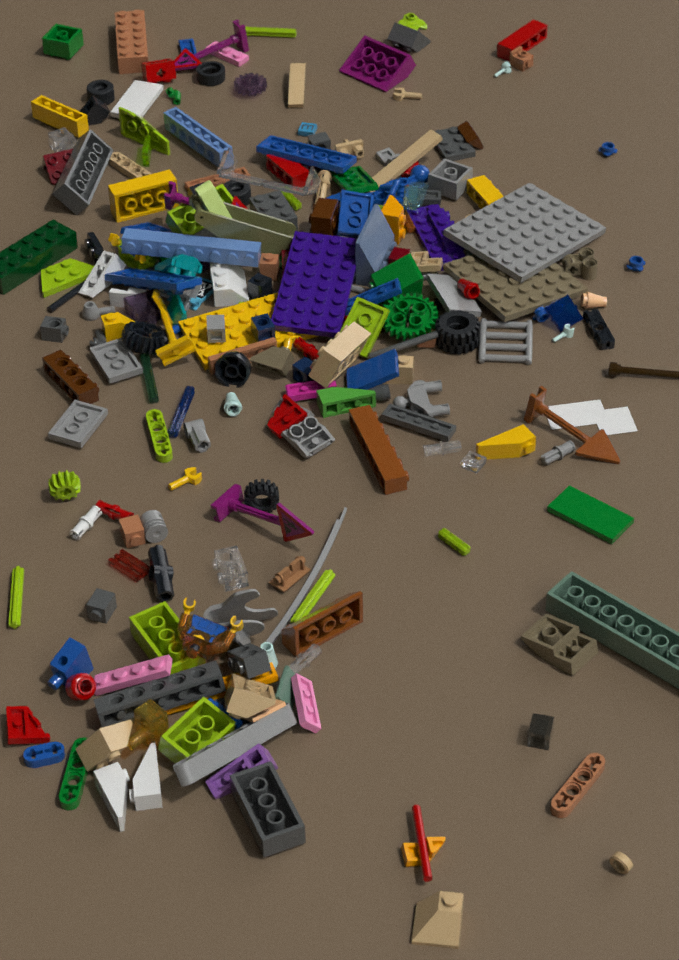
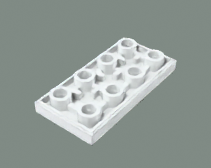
M135 80L111 110V117L119 119V107L143 117L164 90L163 85Z

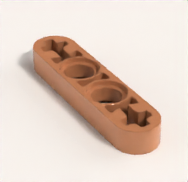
M591 753L587 755L551 801V813L553 816L565 818L570 815L605 769V758L601 754ZM581 775H586L590 779L587 781H581L580 779H578V777ZM574 789L578 794L569 795L566 791Z

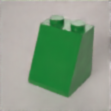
M407 254L371 274L370 282L368 283L370 290L398 278L401 284V294L404 297L407 293L410 296L416 293V297H419L422 294L424 278L412 255ZM393 297L385 301H382L377 305L382 307L383 305H388V300L393 301Z

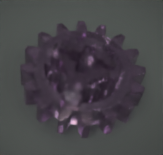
M245 73L244 76L239 75V78L236 77V81H234L235 91L238 94L242 93V96L246 94L249 97L256 96L257 93L262 94V91L265 92L267 88L266 78L263 75L259 76V73L255 75L254 73Z

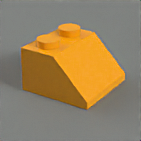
M389 195L381 211L394 233V242H397L399 245L401 239H404L406 235V229H404L406 215H404V207L393 195Z

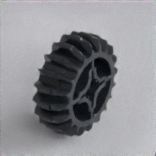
M129 322L125 325L124 330H122V343L125 344V347L134 350L136 353L156 355L155 350L167 345L169 342L165 329L149 322Z

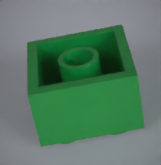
M55 24L42 37L44 54L71 59L84 45L82 29Z

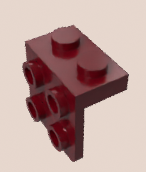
M73 149L43 155L42 165L44 169H47L53 185L58 183Z

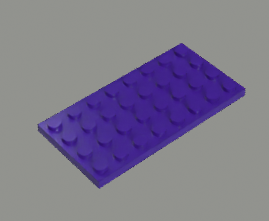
M295 231L271 318L275 330L332 338L341 331L356 272V238Z

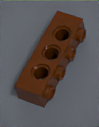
M58 350L42 357L44 372L73 402L78 400L92 404L99 401L98 393L100 390L97 383H93L88 374L84 373L79 365L71 360L68 354L66 355L62 350Z

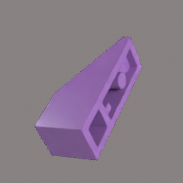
M258 743L205 780L214 798L218 799L231 793L230 775L270 761L276 770L278 766L270 752Z

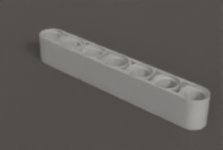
M286 703L287 706L254 723L249 722L174 764L173 768L181 786L184 787L196 782L238 758L258 743L262 744L297 724L289 703Z

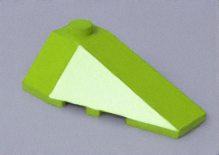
M118 108L121 135L161 153L170 155L169 140L143 117L125 108Z

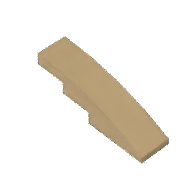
M306 63L290 64L288 108H304Z

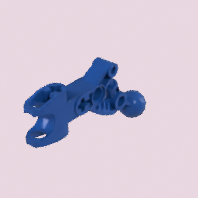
M416 165L411 169L410 177L397 179L401 181V184L396 192L397 196L394 197L404 209L405 198L410 187L414 184L423 185L428 182V174L430 172L425 165ZM391 180L385 183L384 185H392L394 180ZM378 188L374 192L365 194L374 195L373 206L374 204L383 205L389 191H380ZM340 193L326 197L338 200L339 214Z

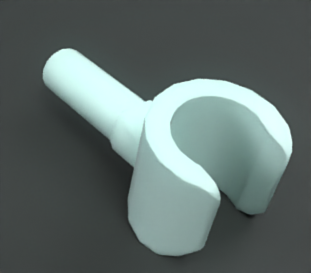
M507 61L504 62L501 66L502 69L495 73L494 77L496 78L504 72L511 73V64Z
M566 324L563 332L554 337L552 341L555 343L561 338L573 337L575 328L570 329V324Z

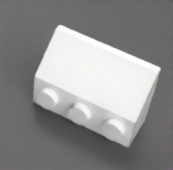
M210 262L215 307L233 306L238 304V302L249 301L244 270L237 265Z

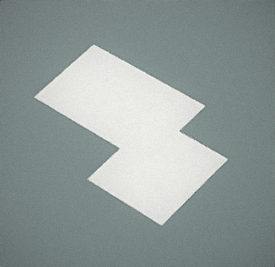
M601 400L548 406L549 410L574 427L597 424L599 430L604 429L606 435L638 431L628 406L604 409ZM548 419L552 430L561 429L560 426Z

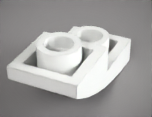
M130 287L128 291L111 288L109 291L110 306L141 307L148 304L147 293L144 289Z

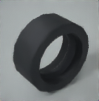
M207 61L199 64L197 67L198 82L205 86H216L223 83L225 80V66L217 61Z

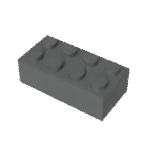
M271 761L230 775L231 793L263 857L306 843L305 825Z

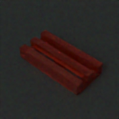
M123 549L120 550V554L116 553L114 555V559H108L110 566L135 582L140 581L149 574V565Z

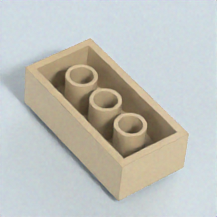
M356 322L349 326L346 325L341 333L338 332L333 339L328 341L326 346L320 348L317 353L319 357L311 364L310 368L312 370L308 376L327 388L357 360L371 333Z

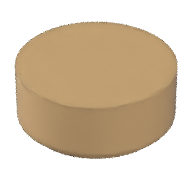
M614 852L609 859L611 866L621 874H627L633 868L630 858L622 852Z

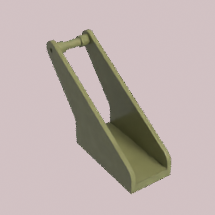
M197 194L189 197L190 206L196 210L194 214L195 221L217 237L261 242V255L262 253H272L282 256V250H290L294 233L297 231L293 223L223 202L232 217L231 219L206 211Z

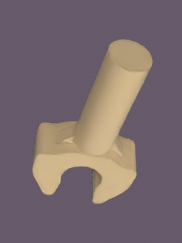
M395 88L393 99L396 101H402L404 98L422 99V93L405 92L404 88Z

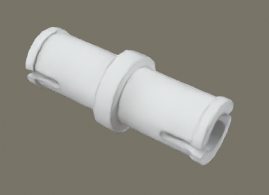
M94 505L85 516H81L78 524L69 532L72 535L71 537L75 540H80L83 534L94 526L93 523L102 515L101 509Z

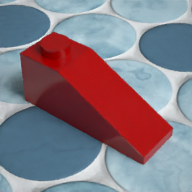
M270 154L266 155L267 169L294 191L309 185V170L300 163Z

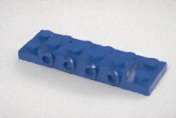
M270 135L256 146V152L262 153L264 156L270 154L293 162L303 163L309 167L314 166L319 167L321 170H331L337 174L346 172L357 162V156L273 135Z
M134 268L105 274V281H110L112 284L124 283V286H133L139 289L148 288L149 291L158 289L161 293L172 292L174 295H181L183 291L195 289V286L202 285V277Z

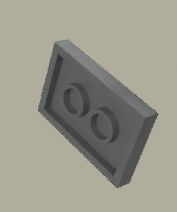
M457 127L434 131L441 135L443 139L435 146L443 159L457 161L476 157L475 149L467 143Z

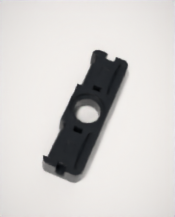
M599 310L583 311V319L587 322L588 330L593 339H596L598 342L599 350L613 349L615 347V339Z

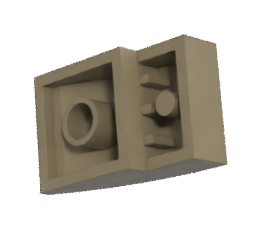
M547 613L521 635V640L536 654L572 676L598 653L596 639L581 634L579 626Z

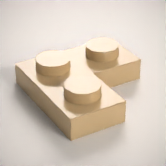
M428 251L411 253L421 273H437L441 271L443 266L442 257L429 258Z

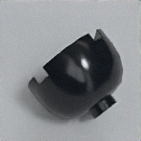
M228 351L221 355L215 363V376L226 387H229V385H237L236 388L241 387L250 377L251 363L243 353Z

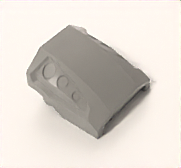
M311 415L307 416L304 421L292 425L289 430H284L281 433V437H284L304 458L313 456L335 441V438L326 427Z

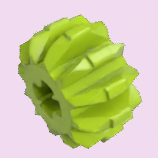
M67 469L64 472L58 471V474H52V477L49 479V493L55 500L61 499L62 502L65 499L71 500V497H77V494L81 492L80 478L74 471L68 472Z

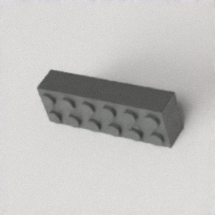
M89 129L77 140L52 194L66 205L69 210L78 215L89 206L114 150Z

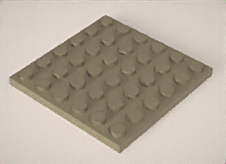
M475 254L443 264V270L457 282L460 279H465L477 283L480 293L476 298L504 322L533 313L541 306L551 307L580 297L582 293L588 291L587 287L570 273L565 272L556 262L522 283Z

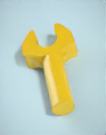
M196 467L187 468L184 470L185 475L169 483L168 488L172 491L188 482L197 485L202 480V473L197 474Z

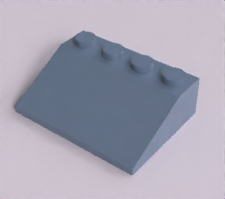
M374 204L355 243L356 285L368 287L371 274L388 265V258L393 248L397 247V242H394V233L378 204Z

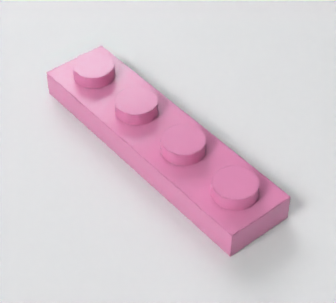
M168 654L97 674L94 677L96 682L95 695H102L170 676L173 659Z

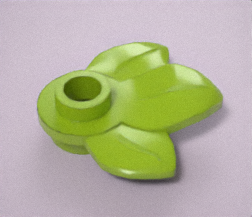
M413 13L405 14L403 19L398 22V24L417 31L419 28L427 30L426 22L419 19Z

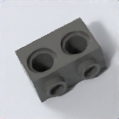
M248 643L227 651L229 668L248 679L271 671L267 651L258 646Z

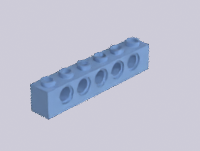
M177 107L163 112L164 126L170 133L220 169L233 163L232 146Z

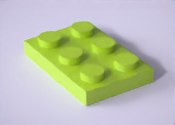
M357 297L342 329L346 325L349 326L356 322L371 333L359 355L367 359L390 311L387 308Z

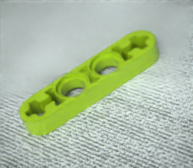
M158 409L149 410L146 413V422L156 459L161 463L170 462L173 458V453L163 414ZM157 428L162 429V430H160V431H154V429H157ZM160 440L165 441L164 443H157Z

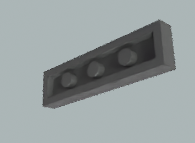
M389 404L381 414V420L449 442L456 432V425L393 404Z

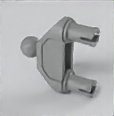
M416 380L407 389L406 399L403 396H397L393 400V405L402 408L408 406L409 410L432 418L434 416L450 415L449 403L432 405L428 399L427 393L442 391L441 380L430 382Z

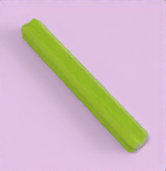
M245 27L247 36L292 38L297 36L296 29Z
M16 566L12 571L8 625L13 627V629L21 626L24 568H20V566Z
M333 570L324 571L290 619L291 624L309 615L335 578Z

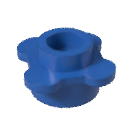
M605 142L598 149L604 156H611L613 153L618 152L612 142Z
M632 256L629 259V264H627V269L642 271L643 265L646 262L640 256Z
M538 307L534 311L535 314L532 319L538 322L546 321L550 317L548 312L550 307Z

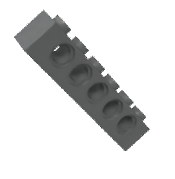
M215 660L93 700L103 728L130 719L134 721L199 700L203 696L209 697L224 692L226 689L221 671Z

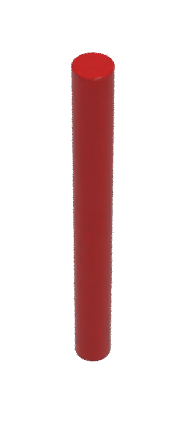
M413 805L412 814L423 880L430 882L433 878L420 805Z

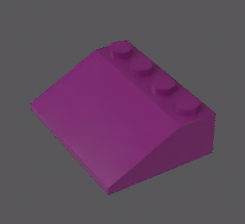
M364 35L339 71L387 92L405 80L416 67V64L411 55Z

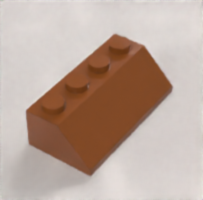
M361 591L348 593L330 604L319 608L317 611L304 616L302 619L281 629L282 644L298 658L362 623L363 593Z

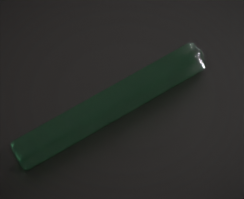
M141 354L140 361L149 402L152 404L154 402L158 403L159 396L150 356Z

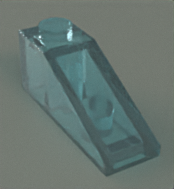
M413 181L404 187L403 206L407 207L408 210L420 208L426 196L429 183Z

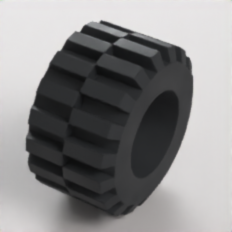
M452 310L443 313V315L438 317L435 324V331L438 333L436 345H438L439 349H443L444 352H449L450 354L461 355V353L466 354L469 351H473L474 348L478 347L480 339L479 319L467 311Z

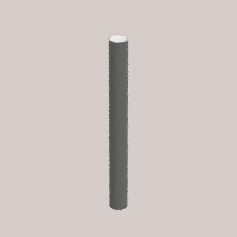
M434 331L371 352L369 357L371 359L393 349L400 351L438 338V333Z

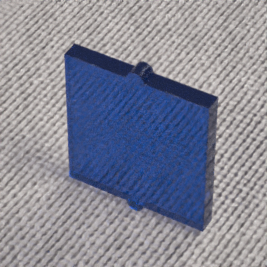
M569 295L562 297L545 308L551 318V322H554L560 333L564 330L566 324H570L571 327L584 319Z

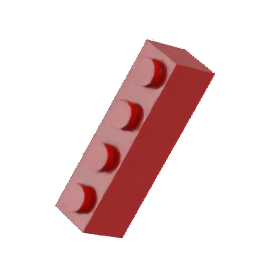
M534 19L497 43V57L510 62V52L519 46L522 47L523 51H529L547 38L548 25Z

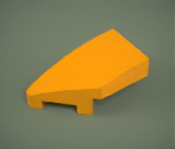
M426 837L429 861L434 858L444 845L445 837ZM403 843L401 851L405 867L421 866L418 844Z

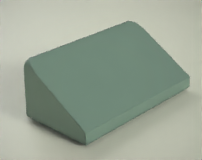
M285 665L275 698L289 703L293 710L295 697L291 677L295 673L289 666Z

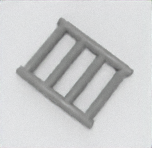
M485 318L480 320L479 363L492 361L532 364V320H527L526 322L487 321ZM487 328L526 329V333L487 332ZM486 339L525 340V344L486 343ZM486 350L525 351V355L486 354Z

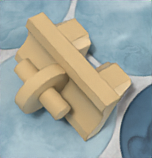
M344 139L343 143L335 145V151L363 158V140L359 139L349 142L348 139Z

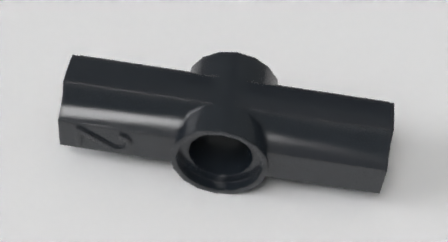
M155 545L148 550L150 562L149 581L154 584L155 595L159 602H167L174 597L172 585L173 566L168 563L166 549L163 548V545Z

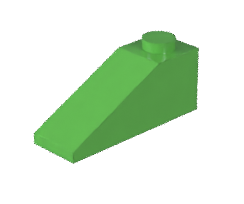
M343 387L316 390L317 406L323 418L349 413V409L370 405L371 408L376 407V392L374 390Z

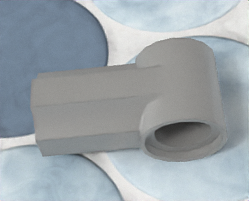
M203 419L183 423L186 438L191 440L195 450L200 451V453L206 452L211 447V442L206 434Z

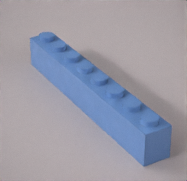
M126 228L122 236V253L165 258L184 254L197 258L198 261L258 267L261 258V242Z

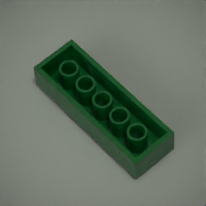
M53 219L0 252V294L5 295L40 273L42 269L51 266L78 249L76 231Z

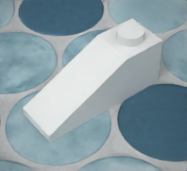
M103 251L78 293L93 298L112 284L110 281H105V274L123 270L126 264L117 254Z
M156 743L150 744L133 778V789H129L130 802H135L136 811L163 808Z
M116 762L93 772L95 785L119 831L122 832L125 830L128 798L127 782L130 781L127 770L122 769L120 764Z

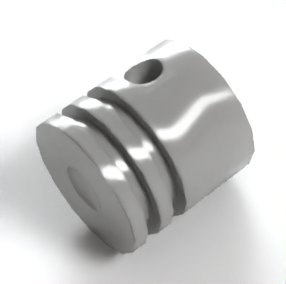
M149 510L141 515L140 521L147 541L157 543L167 537L168 529L159 511Z

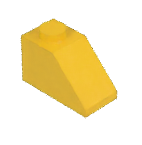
M119 312L101 315L102 330L107 342L122 338V330H124L125 325L135 321Z

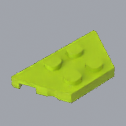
M69 258L42 269L43 297L46 298L80 284L87 279L94 266Z

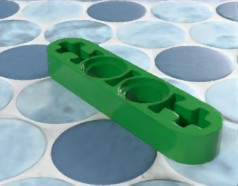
M85 737L76 739L72 745L59 793L60 806L67 811L74 810L79 806L88 774L84 765L80 768L73 767L75 763L82 762L76 748L88 739ZM72 779H78L80 781L76 785L68 784L69 781ZM70 793H72L73 798L68 801Z

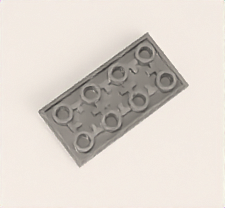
M427 274L426 280L446 312L461 310L463 312L467 311L469 314L472 313L475 317H480L482 311L474 299L465 297L458 288V282L450 275Z

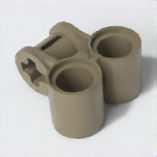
M584 247L579 250V254H567L562 258L565 272L570 273L572 276L581 275L585 280L596 279L598 261L594 258L593 249Z

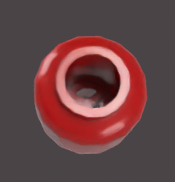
M77 673L67 679L65 690L67 695L75 701L87 700L95 694L96 682L87 673Z

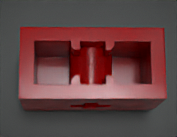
M170 58L141 63L144 82L157 84L158 81L171 82L172 79H176L175 62Z

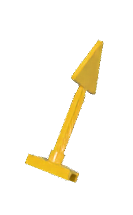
M154 289L152 298L161 311L162 322L169 340L167 345L155 351L162 360L163 365L166 366L196 351V348L188 334L176 339L172 327L173 321L159 290Z

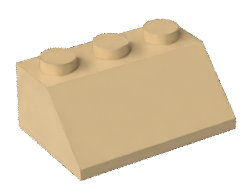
M232 673L224 696L226 712L229 713V716L236 719H241V717L249 718L275 705L276 698L273 686Z

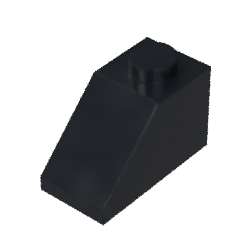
M92 95L80 112L87 114L88 126L101 124L108 117L110 110L107 104Z

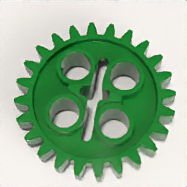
M407 293L405 297L400 294V298L394 296L393 301L388 300V305H383L384 308L389 309L390 313L382 328H385L386 333L390 332V336L396 335V339L402 337L403 341L406 338L410 340L413 337L416 338L420 335L431 333V329H435L436 320L438 319L437 307L434 306L433 301L429 302L428 297L423 299L422 294L419 297H416V293L413 296Z

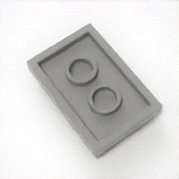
M122 338L89 348L90 354L109 384L143 373L142 366L133 352L122 343Z
M74 400L49 431L48 437L54 441L82 448L106 418L108 410L107 408Z

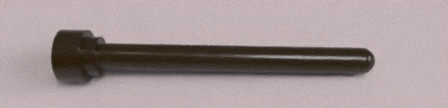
M610 362L609 376L613 377L620 374L679 379V371L624 367L621 364H617V362Z

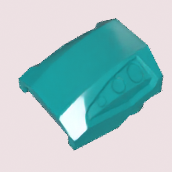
M178 254L158 263L154 270L195 277L201 274L203 267L197 258Z

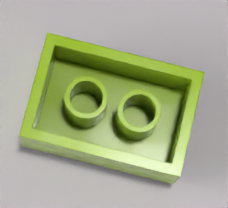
M203 696L161 736L158 750L176 764L233 732L237 722Z

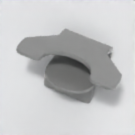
M248 589L235 592L223 603L210 606L204 612L203 618L228 628L225 632L218 635L222 640H225L230 632V619L233 616L237 618V621L234 623L235 625H238L243 620V629L236 632L230 642H237L240 646L251 643L250 636L264 630V623L260 621L276 617L278 611L275 608L252 609L246 607L245 604L260 597V593L256 589Z

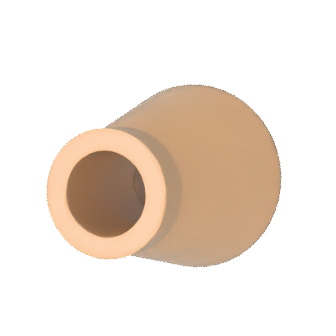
M590 292L581 294L580 306L585 309L606 307L607 297Z

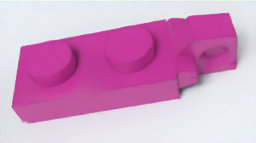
M315 380L285 386L286 394L293 401L317 398L316 390L325 389ZM333 381L327 388L337 387L336 382Z

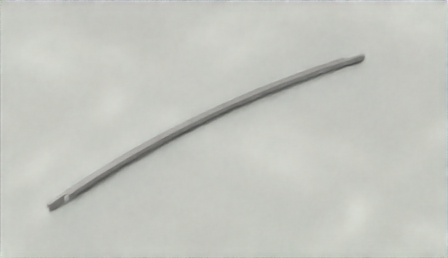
M344 507L340 520L336 519L323 551L304 586L266 642L274 644L281 634V629L287 626L310 590L337 537L347 512L346 507ZM224 698L214 700L221 704L225 702Z

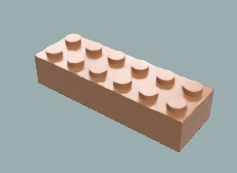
M144 10L115 12L119 74L142 73L141 63L148 62Z

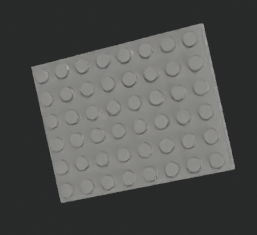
M528 183L444 229L443 235L522 283L561 260L565 255L571 254L605 234L606 227L563 203L560 199L551 196L546 191L539 189L534 184Z

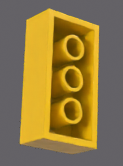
M171 170L108 185L110 210L116 222L119 223L168 210L165 209L164 194L169 193V181L175 182L177 188V179ZM175 203L173 208L178 207L179 204Z

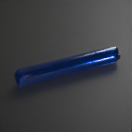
M186 386L168 429L169 438L175 439L179 434L195 394L193 386Z

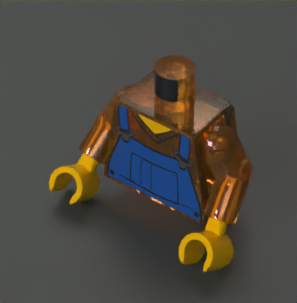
M186 597L183 601L184 613H181L177 632L179 639L183 642L182 649L186 651L187 656L191 659H195L198 656L210 659L213 655L226 652L236 637L235 633L243 629V620L238 625H235L234 623L237 618L233 616L230 619L231 629L229 631L228 627L196 614L191 616L190 612L194 611L196 601L194 599L193 605L187 606Z

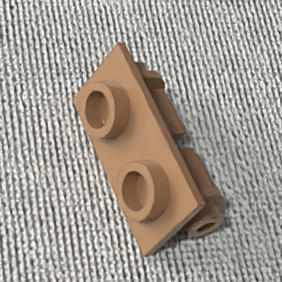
M303 556L295 557V560L288 567L286 566L274 575L269 584L282 592L287 591L311 571V569L305 566L306 559Z

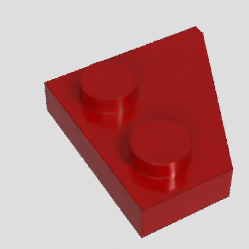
M286 394L283 395V402L280 407L275 409L274 416L270 418L267 424L269 430L279 439L282 438L281 433L284 430H289L292 425L299 424L300 421H304L308 416L307 412Z
M6 706L8 744L50 743V734L43 731L40 721L33 716V712L28 706Z

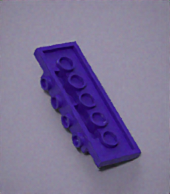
M438 204L407 209L424 250L429 252V258L442 257L444 264L466 256L463 251L465 248L443 235L444 229L455 224L453 220L450 221L449 211L440 208Z

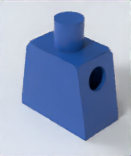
M70 637L50 662L53 676L47 681V684L52 689L57 690L62 684L65 686L67 679L71 675L77 673L89 674L94 668L86 646Z

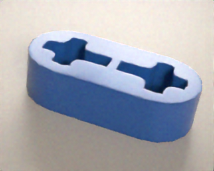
M50 742L28 747L23 752L24 763L29 768L57 764L65 758L64 746L60 742Z

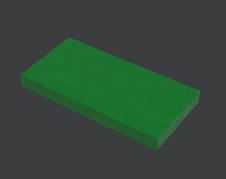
M361 166L350 167L342 174L330 171L332 180L341 190L359 193L378 190V184Z
M570 485L547 506L548 512L610 544H613L634 523V517Z

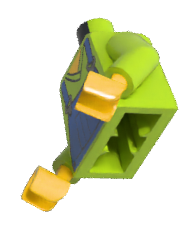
M110 233L108 241L113 246L118 247L119 258L127 266L142 270L154 266L158 259L157 257L122 253V240L119 239L120 237L117 234Z

